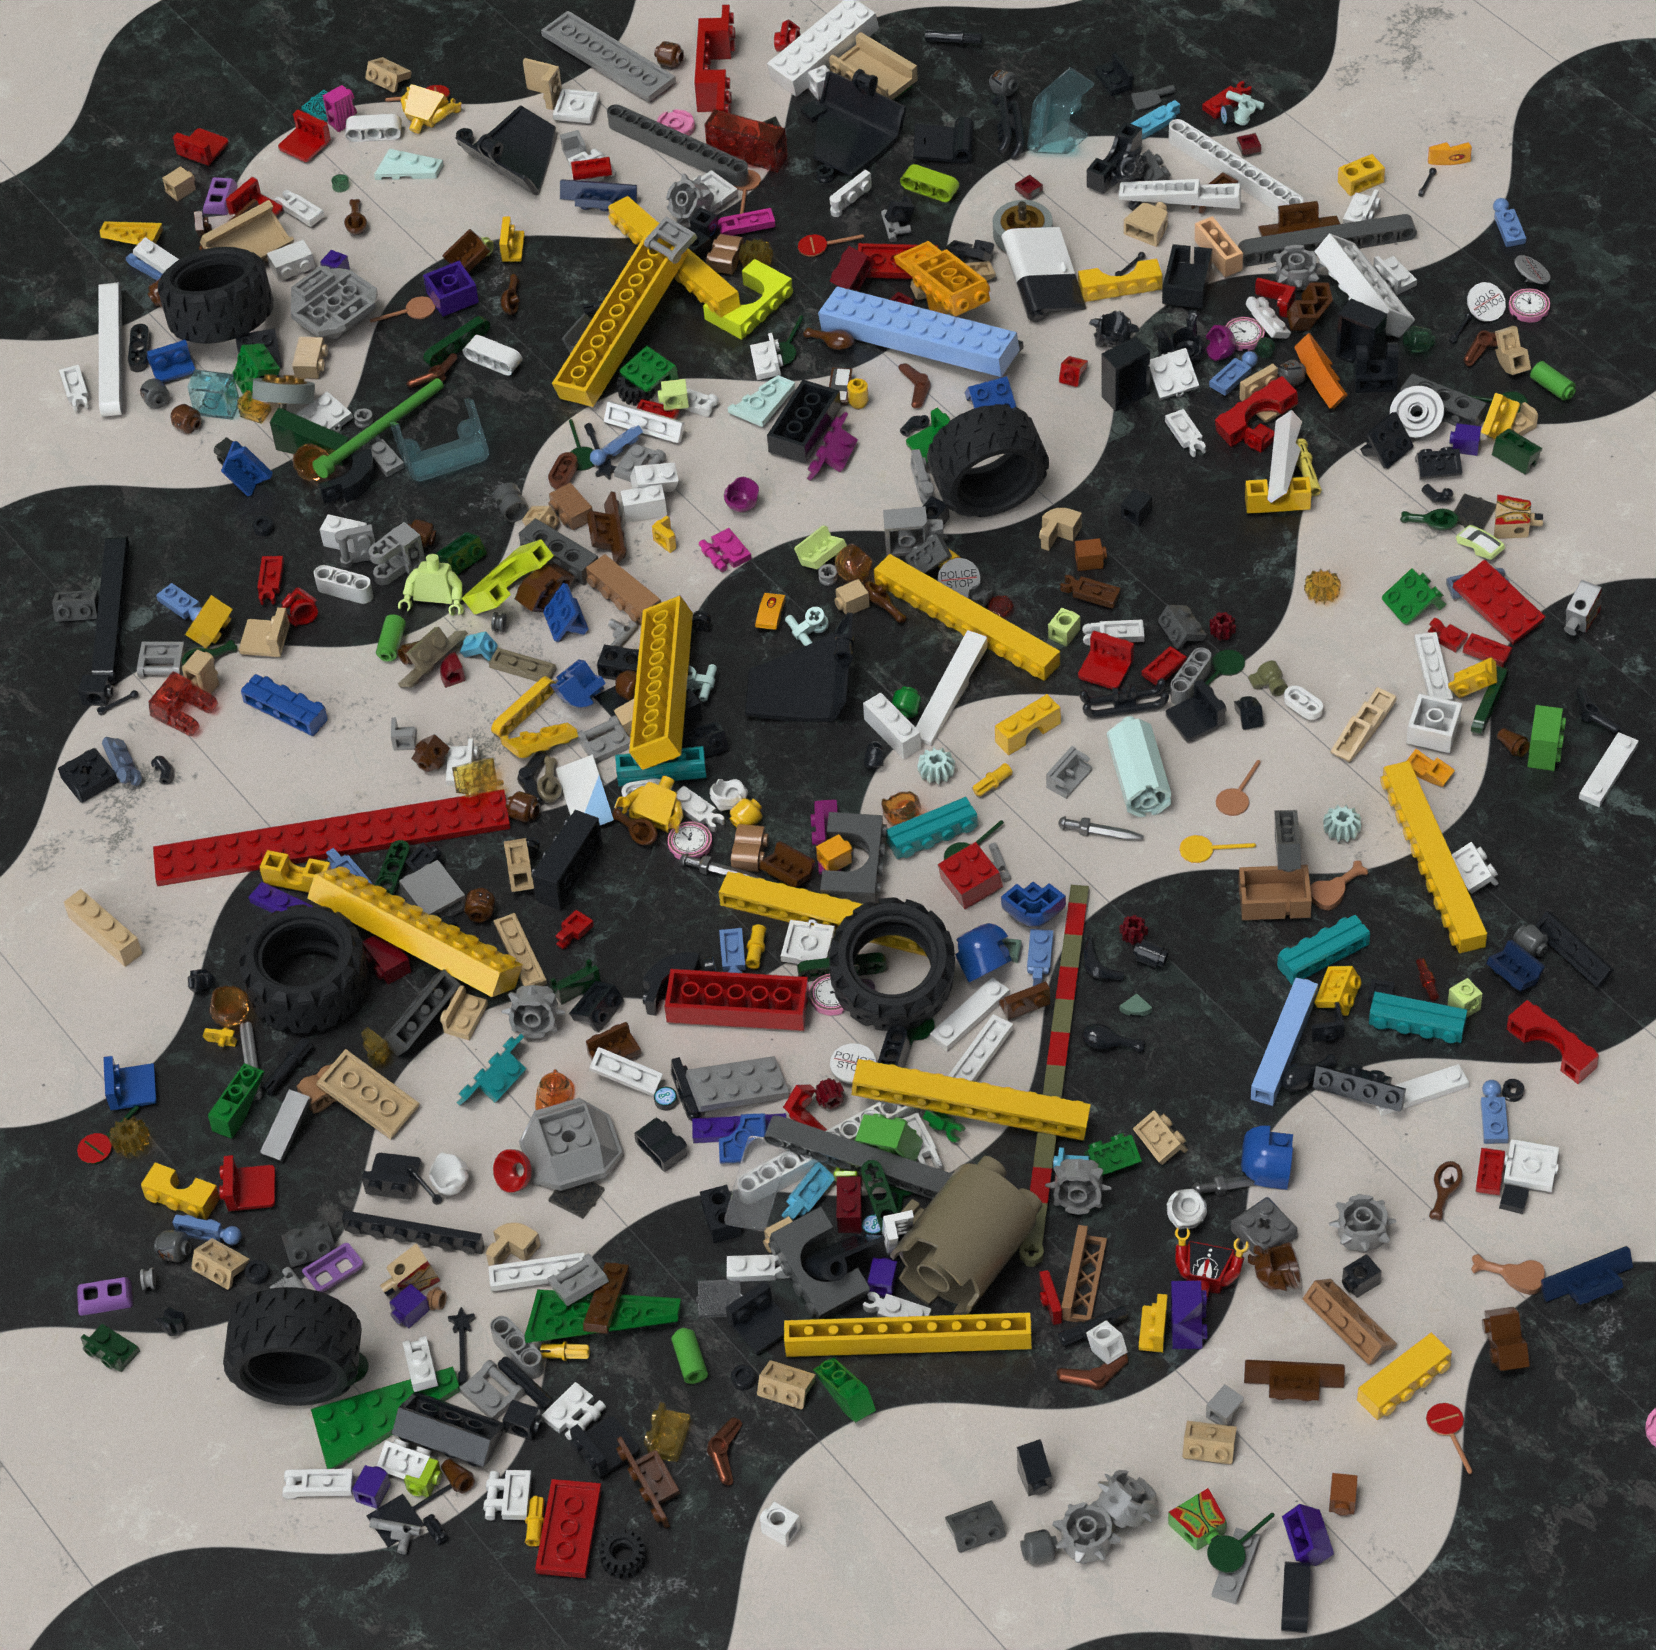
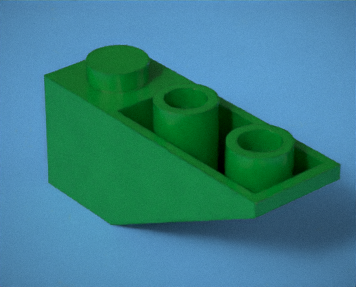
M245 1063L242 1065L208 1114L213 1132L231 1139L235 1136L248 1114L263 1078V1070Z
M834 1357L813 1369L816 1376L842 1411L855 1423L876 1411L868 1387Z

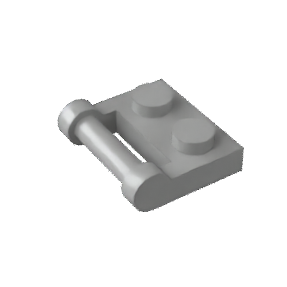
M666 216L647 236L644 246L658 251L668 257L669 261L676 264L680 261L681 255L697 239V236L691 230ZM661 238L675 248L670 250L657 242V240Z
M633 443L615 468L614 477L631 482L630 475L634 466L646 465L649 459L651 461L648 465L659 464L664 461L666 454L660 449L655 451Z
M371 524L344 529L335 533V540L339 543L341 552L340 562L343 567L348 568L353 563L370 560L369 548L375 544ZM348 539H353L354 553H349Z
M142 642L137 664V676L173 675L174 677H181L182 658L185 652L184 642ZM146 664H173V666H146Z
M616 715L610 717L609 721L589 730L577 732V739L588 756L593 755L596 764L624 752L630 747V738ZM612 728L614 730L613 732L601 736L593 741L589 742L587 740Z
M589 1253L582 1257L583 1260L556 1276L553 1274L547 1278L552 1289L566 1306L609 1282L606 1274L595 1263Z
M492 1360L486 1361L481 1370L459 1388L460 1393L487 1417L495 1420L507 1411L512 1399L518 1401L525 1393L524 1388L520 1385H515L497 1369V1365ZM489 1376L493 1377L510 1392L509 1395L506 1397L502 1395L486 1379Z

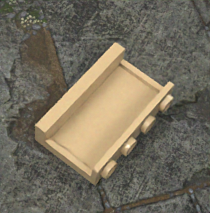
M862 32L856 35V45L839 58L834 55L829 57L830 71L851 81L858 69L864 70L868 75L877 76L876 93L891 100L918 81L917 65Z
M268 200L202 235L200 244L204 249L214 247L246 249L256 253L262 261L267 263L269 262L267 253L293 244L294 238L292 236L289 238L272 211V203Z

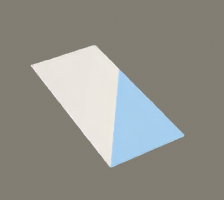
M593 755L556 768L570 815L576 809L598 817L600 825L614 820Z

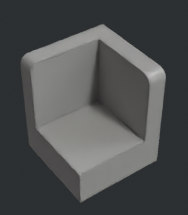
M579 130L560 135L562 151L567 161L572 156L584 151L586 152V145Z
M396 717L391 718L393 750H414L416 746V728L414 726L398 727Z
M1224 1384L1206 1405V1418L1215 1424L1231 1426L1232 1414L1243 1403L1244 1397Z

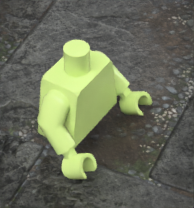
M427 555L426 561L421 562L418 568L413 569L406 579L403 591L405 596L398 603V608L401 609L402 603L407 602V611L412 608L410 598L413 597V601L453 604L449 607V614L453 616L455 614L454 608L457 607L458 615H462L464 607L460 604V601H462L461 580L455 572H452L451 565L439 563L438 555Z

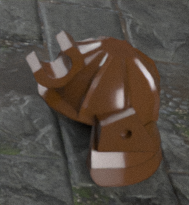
M1287 1242L1277 1247L1268 1246V1249L1264 1251L1262 1247L1254 1246V1254H1257V1256L1249 1254L1248 1263L1255 1265L1256 1276L1265 1287L1287 1291L1288 1287L1302 1290L1300 1268L1292 1243Z

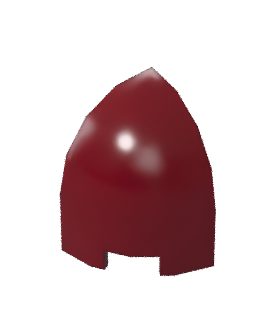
M455 652L446 656L440 667V677L445 688L465 681L463 667Z

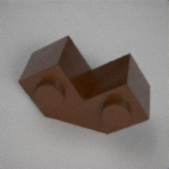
M1309 283L1301 295L1302 300L1294 301L1287 312L1291 331H1309L1333 301L1329 283Z
M546 563L523 580L522 584L518 587L514 599L532 612L543 613L553 594L559 590L563 583L568 584L570 588L575 577L557 564Z
M1514 1307L1485 1310V1319H1482V1329L1484 1334L1487 1333L1491 1348L1490 1359L1492 1364H1495L1500 1371L1530 1367L1527 1342L1521 1336L1519 1312Z

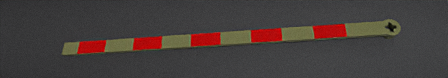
M1072 884L1070 887L1043 1095L1057 1096L1061 1099L1089 886ZM1042 1132L1037 1134L1030 1191L1041 1200L1042 1208L1036 1215L1035 1227L1020 1247V1260L1029 1267H1035L1044 1259L1042 1245L1050 1188L1045 1187V1184L1051 1183L1057 1135ZM1028 1251H1036L1037 1253H1034L1033 1256H1029Z

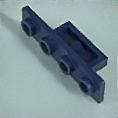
M561 179L560 199L575 200V207H580L583 210L600 208L601 211H609V205L626 196H629L637 203V185Z
M1624 1246L1542 1279L1541 1286L1544 1300L1548 1302L1569 1294L1581 1305L1623 1288L1622 1279L1617 1274L1633 1268L1630 1248Z

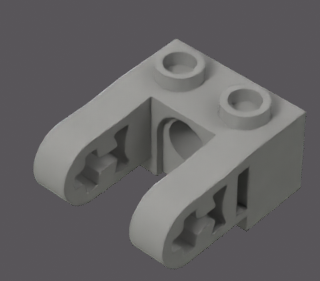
M405 522L393 528L369 548L370 560L374 564H379L373 570L375 582L379 585H388L405 572L411 574L413 569L418 568L420 563L425 561L420 534Z

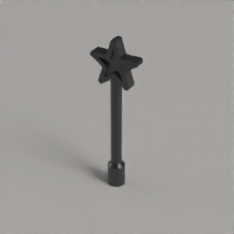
M585 424L584 428L587 435L590 436L594 448L600 449L592 424ZM608 459L604 464L596 466L598 470L595 472L596 477L605 476L610 480L611 473H614L617 466L611 465V460Z
M460 1307L457 1315L448 1316V1321L454 1324L453 1332L459 1331L460 1371L458 1372V1384L460 1386L468 1381L465 1330L471 1332L469 1323L476 1319L474 1313L465 1314L462 1307Z

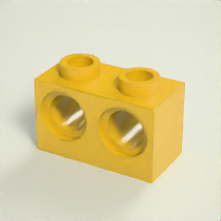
M1370 154L1339 167L1337 182L1349 196H1352L1355 192L1360 193L1384 183L1385 167L1373 154Z

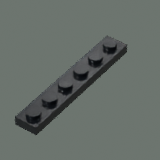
M344 1210L342 1216L344 1229L351 1234H366L374 1238L384 1237L398 1242H413L421 1246H436L444 1250H460L467 1254H482L485 1247L482 1233Z

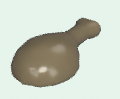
M546 756L544 758L546 766L545 775L538 780L537 792L544 802L553 803L560 797L562 786L554 776L556 759Z

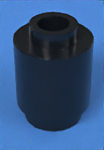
M1145 939L1141 943L1137 942L1133 955L1136 956V961L1155 968L1158 966L1163 968L1169 954V950L1164 949V946Z

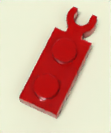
M1244 81L1239 82L1236 88L1229 86L1203 103L1202 110L1217 119L1221 116L1222 105H1231L1234 108L1239 104V102L1226 98L1228 91L1240 95H1250L1252 87L1244 88Z
M262 556L257 587L261 605H264V600L267 598L271 599L272 605L276 603L275 593H280L284 566L283 556Z

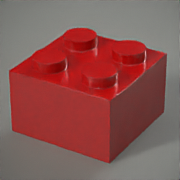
M976 842L937 864L941 880L964 909L1003 887L1000 872Z

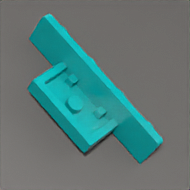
M522 1034L515 1039L511 1036L503 1044L505 1050L501 1054L496 1052L488 1061L490 1066L486 1070L482 1068L473 1077L476 1080L472 1086L467 1084L459 1092L461 1098L456 1102L459 1106L478 1087L495 1103L527 1069L510 1053L524 1038Z

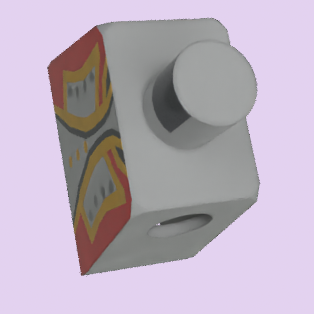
M1585 580L1580 581L1566 609L1565 632L1570 635H1576L1578 630L1587 632L1601 610L1602 587Z

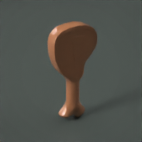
M1356 860L1353 862L1352 869L1341 877H1335L1330 881H1316L1310 885L1312 903L1322 910L1329 911L1334 909L1344 897L1346 884L1358 875H1368V869L1362 866L1361 861Z
M1480 1254L1472 1257L1474 1265L1471 1270L1473 1273L1486 1270L1500 1274L1509 1286L1528 1295H1534L1542 1288L1541 1280L1545 1278L1544 1266L1537 1261L1528 1260L1518 1265H1501L1484 1260Z

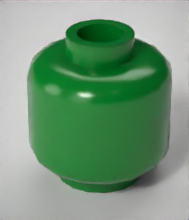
M901 687V689L896 690L892 704L907 719L917 716L921 703L918 691L911 687Z

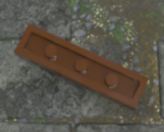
M605 1262L602 1271L606 1274L609 1282L595 1290L583 1322L584 1331L608 1334L629 1275V1265Z

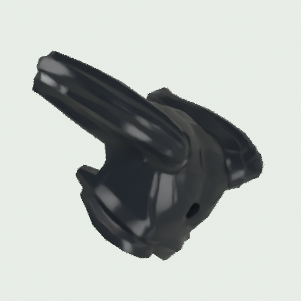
M1191 310L1186 317L1187 327L1175 331L1170 338L1163 330L1156 332V337L1158 338L1157 349L1160 356L1186 348L1191 363L1194 360L1201 359L1205 352V344L1202 342L1201 336H1197V317L1199 314L1196 310Z

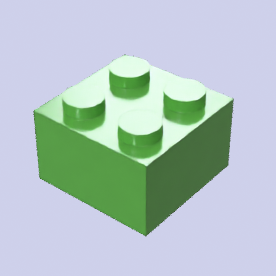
M1536 705L1527 767L1554 771L1555 762H1560L1562 749L1557 748H1562L1564 732L1560 731L1565 730L1566 718H1562L1563 708Z
M876 1113L873 1116L863 1115L855 1138L856 1142L913 1161L917 1160L923 1140L917 1135V1131L912 1129L906 1120L895 1117L894 1120L887 1119L885 1116Z

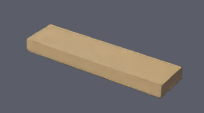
M513 913L494 920V925L508 955L515 957L516 961L523 964L519 975L522 985H546V978L516 914Z

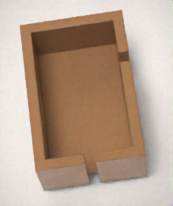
M1301 865V869H1296L1293 872L1278 870V866L1239 867L1238 884L1242 920L1285 919L1286 915H1290V918H1311L1312 899L1308 865Z

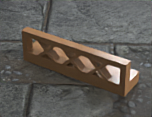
M1078 1225L1061 1307L1062 1320L1084 1322L1091 1319L1093 1315L1107 1238L1089 1236L1088 1226ZM1087 1243L1101 1245L1100 1250L1091 1255L1086 1249ZM1091 1262L1096 1271L1086 1275L1082 1267ZM1087 1283L1092 1291L1082 1296L1078 1291V1287ZM1082 1303L1088 1310L1087 1316L1073 1314L1074 1308Z
M1331 1278L1315 1280L1302 1298L1368 1365L1374 1364L1383 1351L1393 1350L1397 1345Z

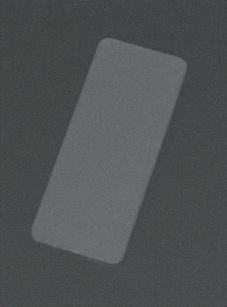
M750 1136L748 1138L724 1221L726 1225L757 1231H765L767 1229L789 1151L768 1144L763 1137Z

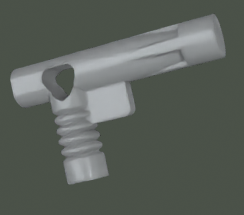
M887 210L881 212L891 243L897 241L896 236L911 233L910 225L900 227L898 222H888L885 218Z
M611 619L608 626L615 629L613 637L616 638L611 646L620 647L637 629L638 625L631 621L626 626Z
M991 843L989 849L994 859L992 863L1000 872L1003 882L1010 881L1011 876L997 843Z
M290 1267L283 1269V1279L269 1287L270 1289L281 1287L307 1289Z
M371 1518L369 1526L370 1528L392 1531L391 1539L399 1540L397 1553L403 1555L407 1554L411 1535L419 1536L421 1526ZM405 1528L411 1529L407 1533L404 1532Z

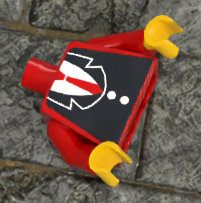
M1179 1227L1176 1229L1175 1235L1179 1242L1176 1244L1175 1263L1181 1277L1187 1279V1281H1201V1290H1206L1207 1298L1209 1292L1220 1293L1223 1286L1230 1285L1239 1277L1244 1262L1243 1253L1250 1249L1248 1241L1245 1248L1240 1250L1238 1247L1240 1238H1237L1234 1242L1236 1254H1234L1233 1249L1189 1241L1187 1245L1186 1240L1190 1236L1189 1229L1187 1228V1236L1185 1238H1180L1178 1236Z

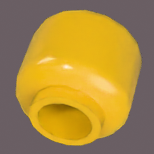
M742 798L731 808L729 820L736 828L738 824L755 826L762 820V813L760 812L762 807L755 799L750 801Z

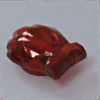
M998 595L990 600L987 610L1003 618L1013 609L1014 605L1007 595Z

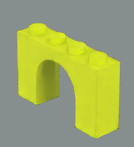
M756 259L742 270L743 285L762 295L759 300L751 304L741 305V307L723 317H719L716 312H711L706 303L703 305L705 320L741 340L750 334L756 326L763 322L768 315L776 310L793 293L792 278Z
M542 539L519 546L464 595L462 599L474 615L497 608L511 595L507 590L509 585L521 576L540 569L554 555Z

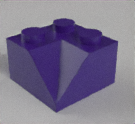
M460 261L423 275L426 293L442 317L479 302L476 284Z
M1171 1281L1172 1349H1202V1339H1207V1324H1202V1318H1206L1207 1297L1206 1290H1201V1281Z

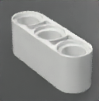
M396 114L350 116L346 120L345 137L351 142L396 140L401 136L402 120Z
M475 335L463 349V354L468 360L504 375H511L523 360L517 350L480 335Z
M328 565L318 566L314 570L317 590L321 593L361 604L368 603L373 599L371 582L367 576Z

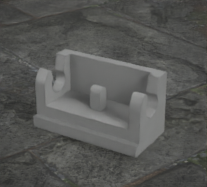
M1071 746L1046 774V788L1067 799L1092 771V766L1085 763L1090 758L1078 751L1074 746Z

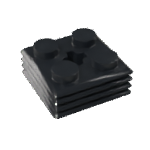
M96 748L87 750L80 756L58 767L60 778L81 803L118 783L116 773Z

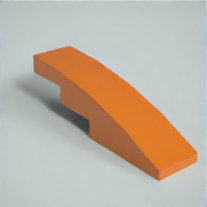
M1308 333L1294 348L1315 388L1328 407L1334 409L1348 395L1339 384L1340 378L1331 368L1332 362L1312 335Z

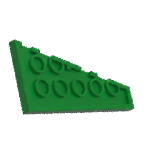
M453 1366L435 1372L438 1386L417 1391L442 1401H446L459 1393V1384ZM411 1379L311 1409L327 1469H336L345 1462L350 1463L356 1459V1455L365 1449H372L393 1435L392 1431L398 1407L414 1393Z

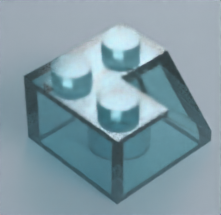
M195 369L187 386L192 407L197 409L201 416L233 420L240 404L234 374Z

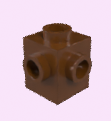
M434 734L421 740L415 746V753L411 759L417 763L420 769L426 772L434 769L438 770L445 763L444 758L450 747Z

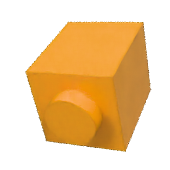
M839 834L816 846L817 860L825 870L837 871L852 863V846L847 840L844 841Z

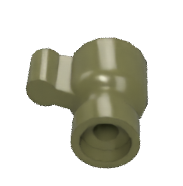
M1273 660L1263 663L1256 673L1248 676V680L1254 689L1269 686L1273 696L1284 694L1288 688L1285 680L1282 679L1283 674L1279 665Z

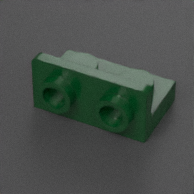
M465 532L438 551L436 555H438L440 563H448L451 565L452 572L458 575L484 557L487 551L479 536Z
M101 1324L90 1337L85 1334L80 1337L84 1346L83 1350L90 1357L96 1356L101 1359V1362L107 1368H115L119 1372H122L140 1352L137 1345L104 1324Z

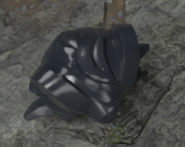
M1142 147L1137 148L1134 152L1127 151L1126 153L1130 155H1127L1124 159L1120 160L1118 158L1116 160L1118 168L1117 171L1111 172L1112 176H1114L1110 184L1111 187L1115 186L1118 182H1135L1142 178L1144 167L1148 160L1146 156L1140 155Z
M1115 310L1109 314H1103L1100 316V319H1091L1089 325L1096 328L1094 337L1095 346L1098 347L1106 344L1107 347L1114 348L1132 339L1130 337L1131 333L1139 332L1138 326L1131 324L1130 318L1121 311Z

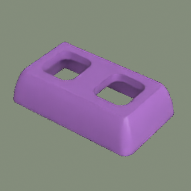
M215 177L212 179L203 206L204 214H229L226 198L237 189V184L233 179ZM215 185H225V186H226V188H214V187H215ZM212 196H223L221 202L210 201Z
M344 1243L303 1268L302 1272L316 1291L324 1293L361 1270L363 1261L349 1243ZM345 1259L349 1260L353 1267L341 1273L336 1265ZM323 1272H328L332 1280L321 1286L316 1277Z
M127 1277L78 1285L79 1315L83 1316L131 1308L133 1306L132 1282ZM122 1285V1293L120 1295L108 1296L109 1286ZM98 1288V1297L96 1299L84 1300L85 1290Z

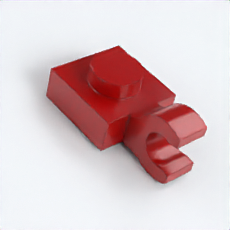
M1433 618L1429 623L1431 627L1428 632H1436L1439 644L1455 653L1468 639V633L1452 624H1449L1446 628L1437 618Z
M575 910L561 923L563 930L556 935V938L559 939L556 945L565 949L573 937L579 940L594 926L593 920Z

